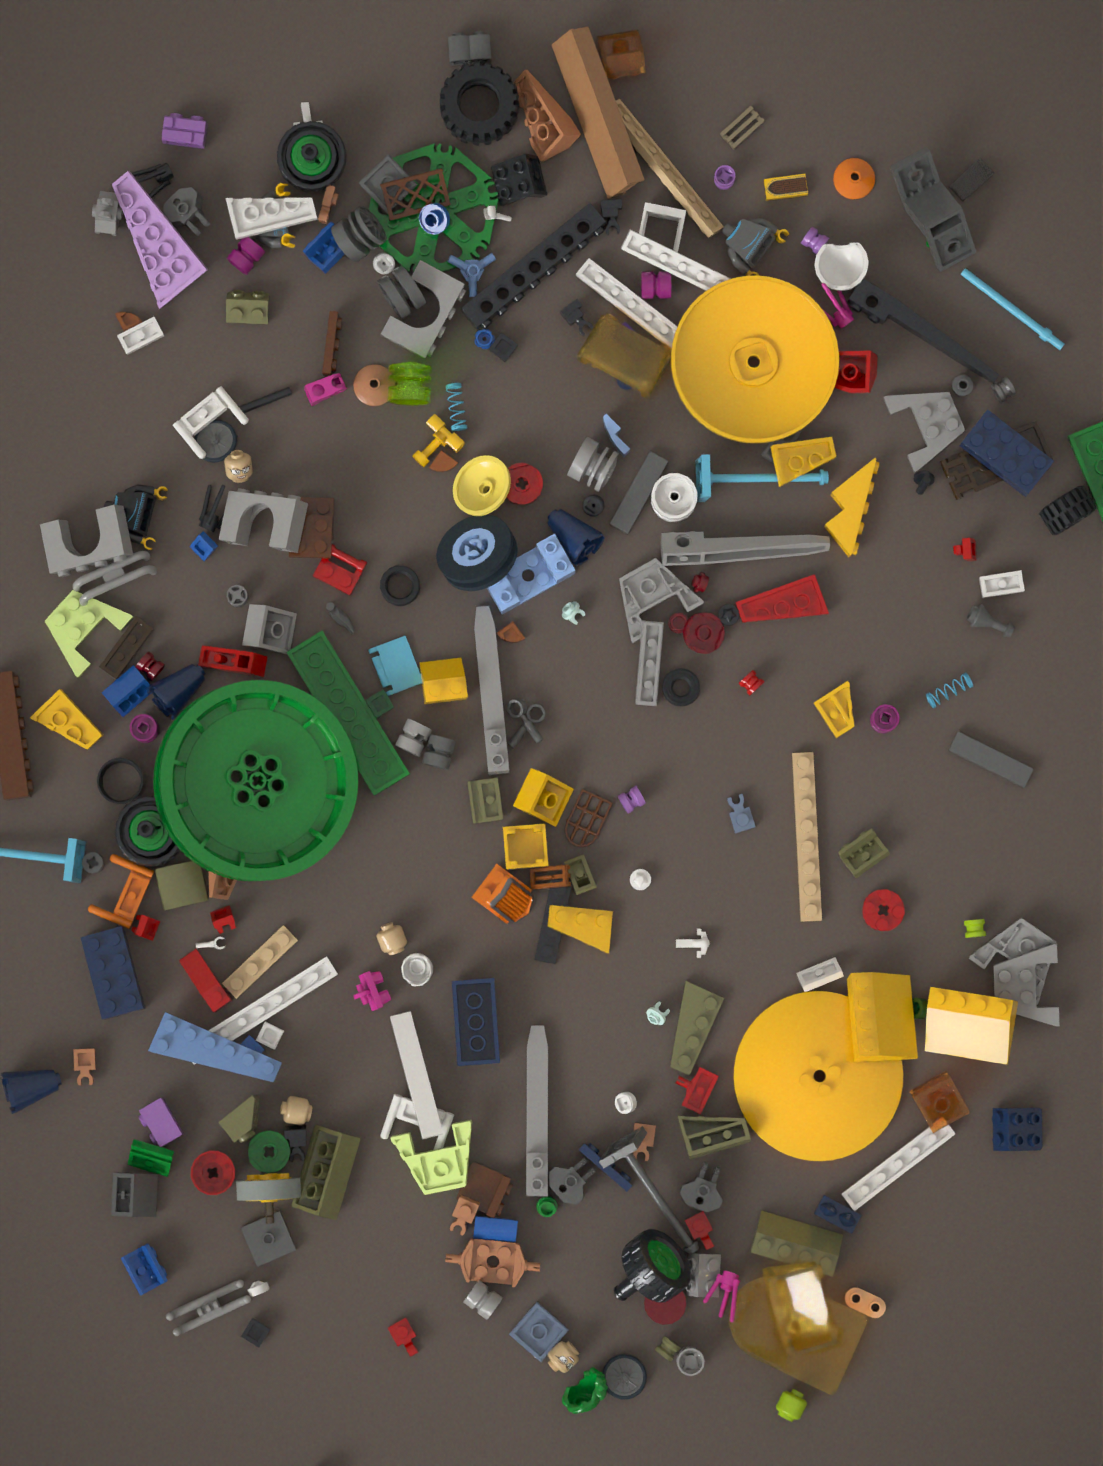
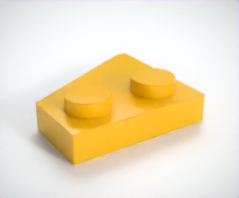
M848 681L813 703L835 738H838L854 727L850 683Z

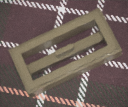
M752 106L747 108L720 133L721 137L733 149H736L765 122L753 110ZM749 114L752 115L729 137L727 136V134L735 126H737L746 116H748ZM755 119L758 121L733 143L732 140Z

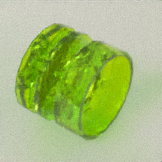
M401 362L389 365L388 371L393 374L388 376V380L397 383V385L388 387L387 401L389 403L411 406L431 404V388L422 386V384L432 382V377L427 376L432 373L431 366L417 362Z

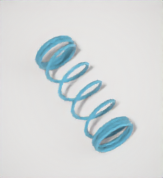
M451 383V384H447V385L445 386L447 392H449V393H457V394L451 395V396L448 397V399H447L449 402H454V403H456V404L450 406V407H449V410H450V411H453V412H459V413H456V414L452 415V416L450 417V419H451L453 416H455V415H458V414H461V413H464V412H465V411H457V410H451V409H450L451 407H453V406H455V405L464 403V401H451V400H449V398H451V397H453V396H456V395H459V394H462L463 392H451V391H448V390H447V389H458V388H461V387H462V386H461V385H462L461 383ZM451 419L453 421H460L451 426L452 431H461L468 428L466 424L457 425L467 420Z
M967 673L961 675L962 685L956 679H953L952 684L954 690L948 684L945 683V694L939 688H936L937 699L930 692L927 693L926 698L931 707H936L933 698L939 705H941L937 694V689L945 696L947 700H949L945 685H947L957 696V692L954 686V680L962 687L964 691H966L962 680V676H964V679L969 688L973 687L974 685L969 675Z

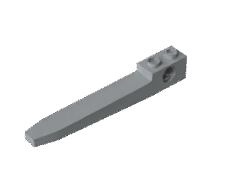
M696 531L661 533L662 566L701 565L802 556L825 552L830 549V537L819 535L704 538L703 532Z
M481 606L476 607L474 631L488 774H508L510 772L496 629L490 607Z
M531 1026L527 1044L526 1197L548 1196V1044L544 1026Z

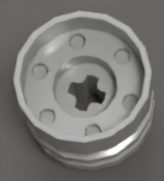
M586 437L567 476L580 482L587 475L589 476L587 486L590 487L593 481L597 480L594 490L599 492L612 476L619 453L614 451L610 458H607L606 456L610 448L606 447L599 454L597 452L599 442Z

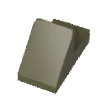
M584 854L564 862L565 865H570L568 873H570V879L576 895L597 888Z

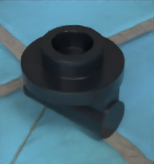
M921 470L914 474L913 480L918 484L917 494L923 495L926 488L934 483V475L927 470Z

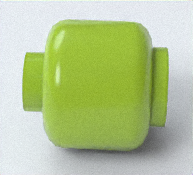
M792 1389L791 1392L783 1391L776 1404V1409L779 1411L778 1415L791 1422L799 1420L807 1406V1401L803 1399L804 1394L795 1389Z

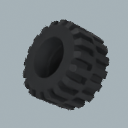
M1078 486L1045 506L1039 515L1050 533L1058 535L1092 514L1097 506L1085 487Z

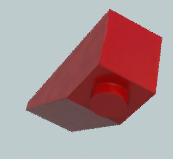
M202 645L198 665L200 667L264 677L268 657L254 652Z
M197 949L179 960L214 1013L233 1001Z

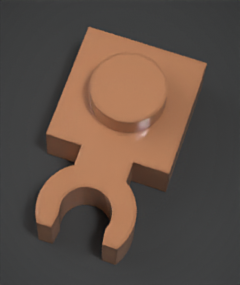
M334 186L326 187L318 218L320 223L327 224L332 205L336 206L339 194L336 193Z
M73 1049L74 1071L80 1070L77 1084L82 1085V1078L88 1077L89 1085H93L94 1078L90 1074V1070H96V1049Z
M634 1123V1131L643 1126L647 1135L633 1155L637 1159V1154L643 1152L645 1154V1161H648L649 1152L646 1149L647 1146L653 1147L656 1126Z
M460 1195L452 1214L457 1219L452 1222L450 1231H453L454 1227L459 1225L462 1227L460 1235L463 1236L467 1229L466 1222L472 1224L480 1202Z

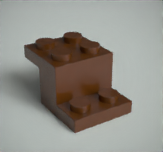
M301 497L300 501L308 503L298 553L289 552V558L331 559L334 531V498Z

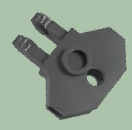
M192 187L178 189L164 203L163 213L174 227L186 225L199 236L201 231L194 223L199 219L204 226L208 227L211 224L203 215L202 205L204 197Z
M586 1156L574 1167L571 1166L568 1169L555 1166L549 1171V1186L564 1203L577 1205L583 1200V1185L586 1183L585 1181L597 1171L594 1166L582 1177L578 1174L577 1170L583 1167L589 1160ZM565 1185L567 1187L566 1191L561 1192L559 1186Z
M705 1161L702 1164L698 1177L696 1176L694 1181L682 1184L679 1193L686 1205L704 1212H710L719 1209L723 1201L716 1190V1181L721 1167L716 1166L714 1168L711 1181L705 1180L703 1177L708 1169V1162ZM698 1197L703 1198V1202L701 1204L696 1203V1199Z

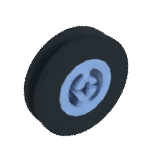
M492 515L471 516L456 523L445 533L438 545L436 559L439 569L452 586L463 591H478L496 584L508 574L516 561L518 546L509 527L500 518Z

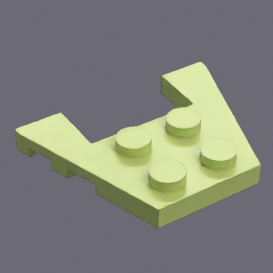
M72 590L49 615L45 623L75 676L80 678L91 665L76 651V648L104 617L120 631L134 617L93 598L88 600L86 606H82L79 603L82 593Z
M472 1120L452 1124L456 1145L415 1153L410 1132L391 1136L392 1143L396 1145L400 1156L407 1163L411 1174L424 1195L461 1188L467 1185Z

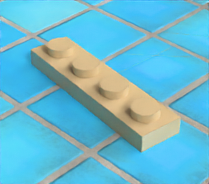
M283 925L222 984L237 999L298 940Z

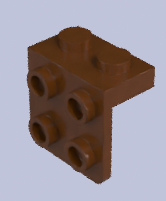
M473 1162L468 1170L467 1185L460 1188L457 1201L460 1195L480 1202L478 1210L492 1218L495 1217V1214L500 1216L504 1207V1203L501 1202L504 1194L508 1196L513 1186L510 1183L511 1178Z

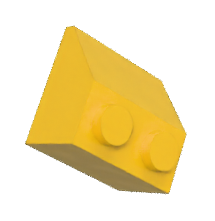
M461 658L419 663L424 704L466 700L468 698L465 672Z
M531 768L513 806L556 827L574 789L543 772Z

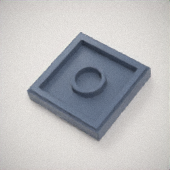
M536 1302L509 1335L542 1362L548 1355V1352L556 1346L569 1329Z

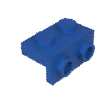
M333 222L325 226L303 250L308 259L325 274L345 255L332 235L331 228L335 225Z
M148 1243L121 1257L140 1296L168 1281L166 1270L163 1266L159 1265L156 1259V1251Z

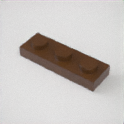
M336 311L329 312L322 370L323 376L327 377L331 376L332 371L336 372L337 359H334V353L339 351L340 339L336 337L337 330L341 331L342 318H339V313Z

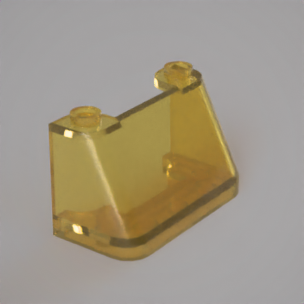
M611 314L601 315L579 350L577 361L585 365L592 362L591 367H597L628 384L635 391L638 387L641 396L650 400L671 363L672 348L663 343L660 346L618 323V319Z
M815 1261L763 1268L762 1274L776 1327L787 1357L791 1358L836 1345V1336H839L836 1323H831L820 1285V1277H824L821 1265H817Z

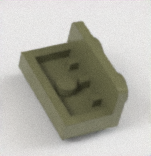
M242 290L228 292L226 297V323L268 324L269 293L259 290L252 293Z
M873 828L862 832L856 840L845 844L838 852L841 860L855 878L890 855L888 849L877 837Z

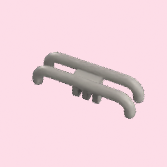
M147 551L135 552L132 556L126 557V561L112 562L76 579L73 583V590L76 592L80 591L81 586L99 577H103L105 582L82 594L79 599L80 605L86 606L91 598L143 575H156L157 568L153 565L140 567L127 574H124L122 567L141 559L145 561L150 560V554Z
M236 1280L168 1312L166 1319L169 1321L196 1308L199 1317L176 1327L173 1330V1334L180 1336L187 1331L250 1303L251 1297L249 1295L242 1296L223 1306L218 1301V1298L242 1288L244 1281Z

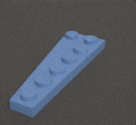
M166 1012L148 1050L153 1053L270 1082L275 1081L282 1065L280 1061Z

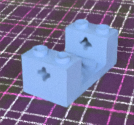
M553 534L537 543L536 547L517 557L508 574L487 589L503 615L575 574V569L556 535ZM531 570L534 573V579L529 582L525 581L522 578L524 571Z

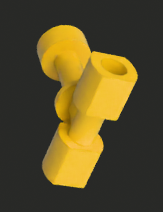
M434 414L426 424L435 432L433 434L435 439L422 452L417 450L412 457L422 467H425L430 462L427 458L440 445L445 447L448 444L457 453L463 448L465 442L455 432L452 434L445 427L446 424Z

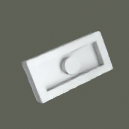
M152 317L117 335L126 354L129 355L164 337V334L155 317Z
M1021 570L979 577L982 598L1025 591Z
M836 957L796 973L804 992L844 977Z

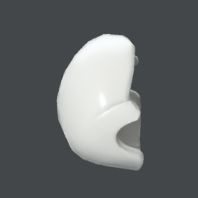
M410 954L404 959L401 966L403 978L411 986H423L430 980L433 974L432 962L424 954Z

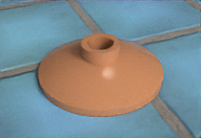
M368 365L362 368L355 376L354 392L362 403L369 406H380L388 402L393 396L395 380L387 368L381 365ZM377 381L378 386L373 388L370 386V383Z

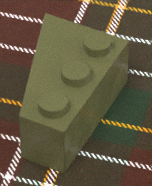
M677 1116L689 1160L751 1142L745 1118Z

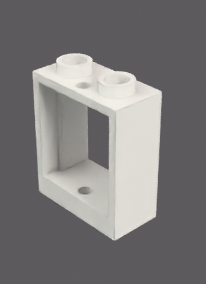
M645 202L639 234L644 236L648 216L678 221L673 248L674 251L678 252L686 210Z

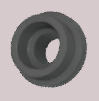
M959 375L953 380L952 389L957 395L966 396L972 391L973 382L970 377ZM965 382L967 387L965 389L960 388L959 383Z

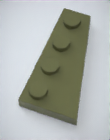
M685 981L670 1067L690 1076L722 1005L723 997Z

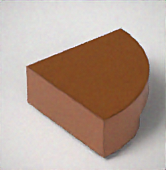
M115 313L124 332L142 323V320L132 313Z
M441 451L429 466V469L436 472H445L455 468L458 462Z
M513 621L496 633L499 638L506 642L516 643L525 639Z

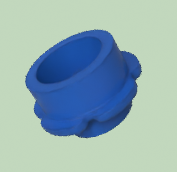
M489 329L478 330L475 334V345L482 347V349H489L495 341V337Z

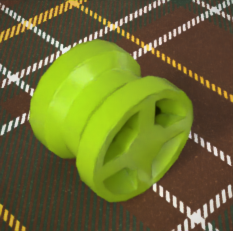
M985 919L964 921V926L967 929L965 938L986 936V931L983 929Z

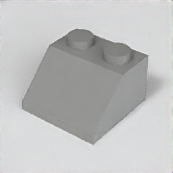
M249 604L242 646L287 654L286 652L291 650L297 613L267 605Z

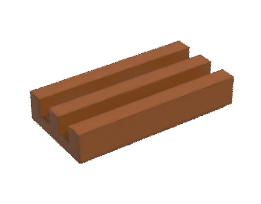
M570 865L530 868L531 889L538 890L571 886V882H569L571 876L568 873ZM562 870L563 873L535 877V873ZM563 879V882L536 884V881Z

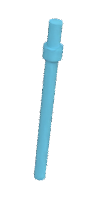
M965 268L960 274L1040 335L1039 338L1043 341H1048L1058 350H1061L1065 343L1052 334L1053 332L1050 329L1042 327Z

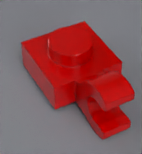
M704 1211L685 1220L693 1239L700 1237L706 1250L714 1247L708 1235V1232L713 1229Z
M407 1317L388 1327L397 1346L404 1344L410 1357L418 1353L411 1340L417 1335Z

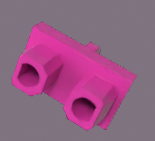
M368 971L358 976L361 984L356 985L358 994L353 995L354 1000L361 998L363 1005L369 1003L372 1011L384 1007L383 1005L391 1000L387 990L378 993L375 986L384 982L380 971L372 973Z

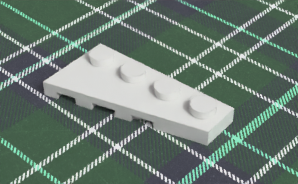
M226 198L236 240L317 220L312 198Z

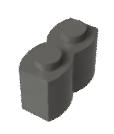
M477 31L473 32V35L470 36L464 35V33H453L452 36L448 37L450 65L474 64L473 62L480 61V64L491 63L490 34Z

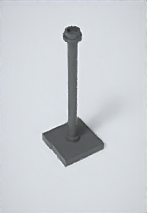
M642 1126L610 1144L599 1160V1163L604 1169L617 1160L626 1158L684 1243L685 1247L683 1250L690 1255L699 1249L697 1240H691L633 1155V1152L639 1148L647 1135L646 1130Z

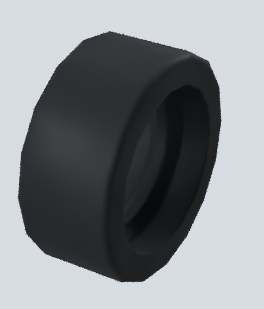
M396 565L389 568L383 574L380 580V590L388 603L395 606H405L411 604L417 598L420 592V582L417 574L411 568ZM405 574L411 579L412 590L408 596L396 598L389 593L388 581L393 575Z

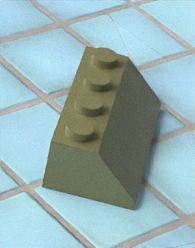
M258 1094L249 1097L218 1122L234 1143L238 1141L241 1143L245 1142L256 1134L253 1130L258 1126L261 1100Z
M315 1125L300 1175L301 1197L294 1198L291 1207L320 1217L337 1220L361 1138Z
M761 1210L750 1252L833 1277L843 1234Z

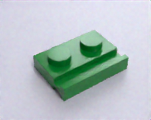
M134 1139L127 1165L168 1177L174 1151Z

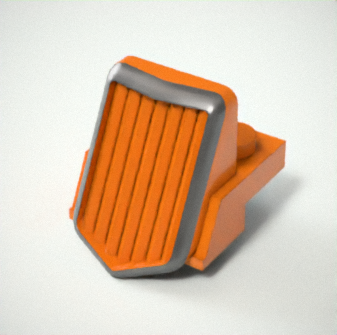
M496 864L471 898L508 924L509 922L515 923L529 914L533 901L531 894L533 890Z

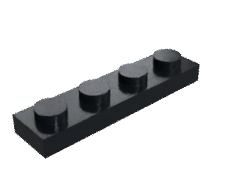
M553 879L551 883L563 882V879ZM572 882L571 886L549 888L534 960L551 964L556 962L562 933L548 927L550 905L567 907Z

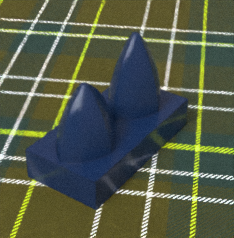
M823 1195L814 1212L815 1215L851 1234L862 1216Z

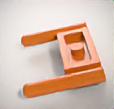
M112 854L110 856L111 862L132 871L126 881L114 913L93 904L88 907V911L130 929L150 884V880L153 877L154 870Z

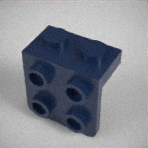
M993 1108V1151H1036L1042 1149V1110L1040 1108Z

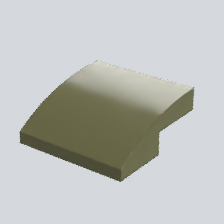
M189 861L155 869L164 911L208 901L202 870L195 862Z

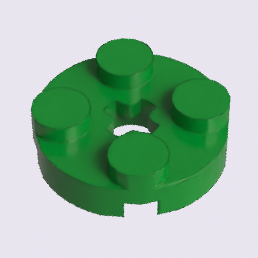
M271 1130L260 1132L249 1143V1161L254 1168L261 1172H277L285 1167L289 1161L291 1153L289 1142L279 1132ZM266 1146L268 1148L274 1147L273 1153L275 1155L273 1157L270 1155L265 1157L266 1151L264 1148Z

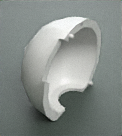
M850 243L843 246L824 244L816 255L814 266L816 275L827 287L836 291H846L862 282L866 276L869 262L867 253L860 243Z

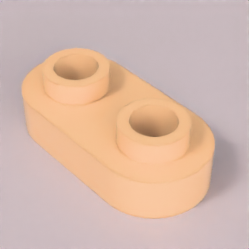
M858 1287L850 1288L845 1293L846 1304L850 1308L869 1317L879 1318L886 1310L885 1302L880 1297ZM853 1295H859L860 1299L858 1302L852 1301ZM874 1303L879 1305L877 1311H872L871 1309Z

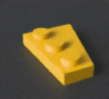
M832 437L771 446L779 487L836 457Z
M59 689L30 717V719L43 724L50 730L63 735L87 750L103 736V733L62 689Z
M550 905L548 927L580 940L589 946H593L602 952L609 953L613 911Z

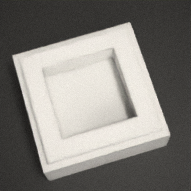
M265 1021L256 1041L275 1050L284 1030Z

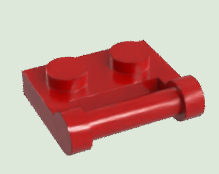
M332 544L331 555L357 568L355 573L330 562L329 559L322 558L313 577L351 596L367 562L363 559L360 561L335 548L336 545Z

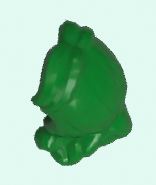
M595 1367L584 1371V1378L577 1385L566 1387L562 1403L569 1412L578 1414L591 1411L597 1407L601 1400L605 1399L608 1390L605 1375L595 1369Z

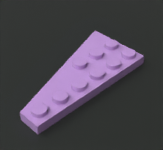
M127 171L112 186L125 215L127 226L133 236L135 247L144 271L147 273L151 289L155 294L157 305L161 309L208 269L132 173Z

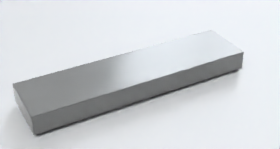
M642 620L636 705L657 706L664 622Z

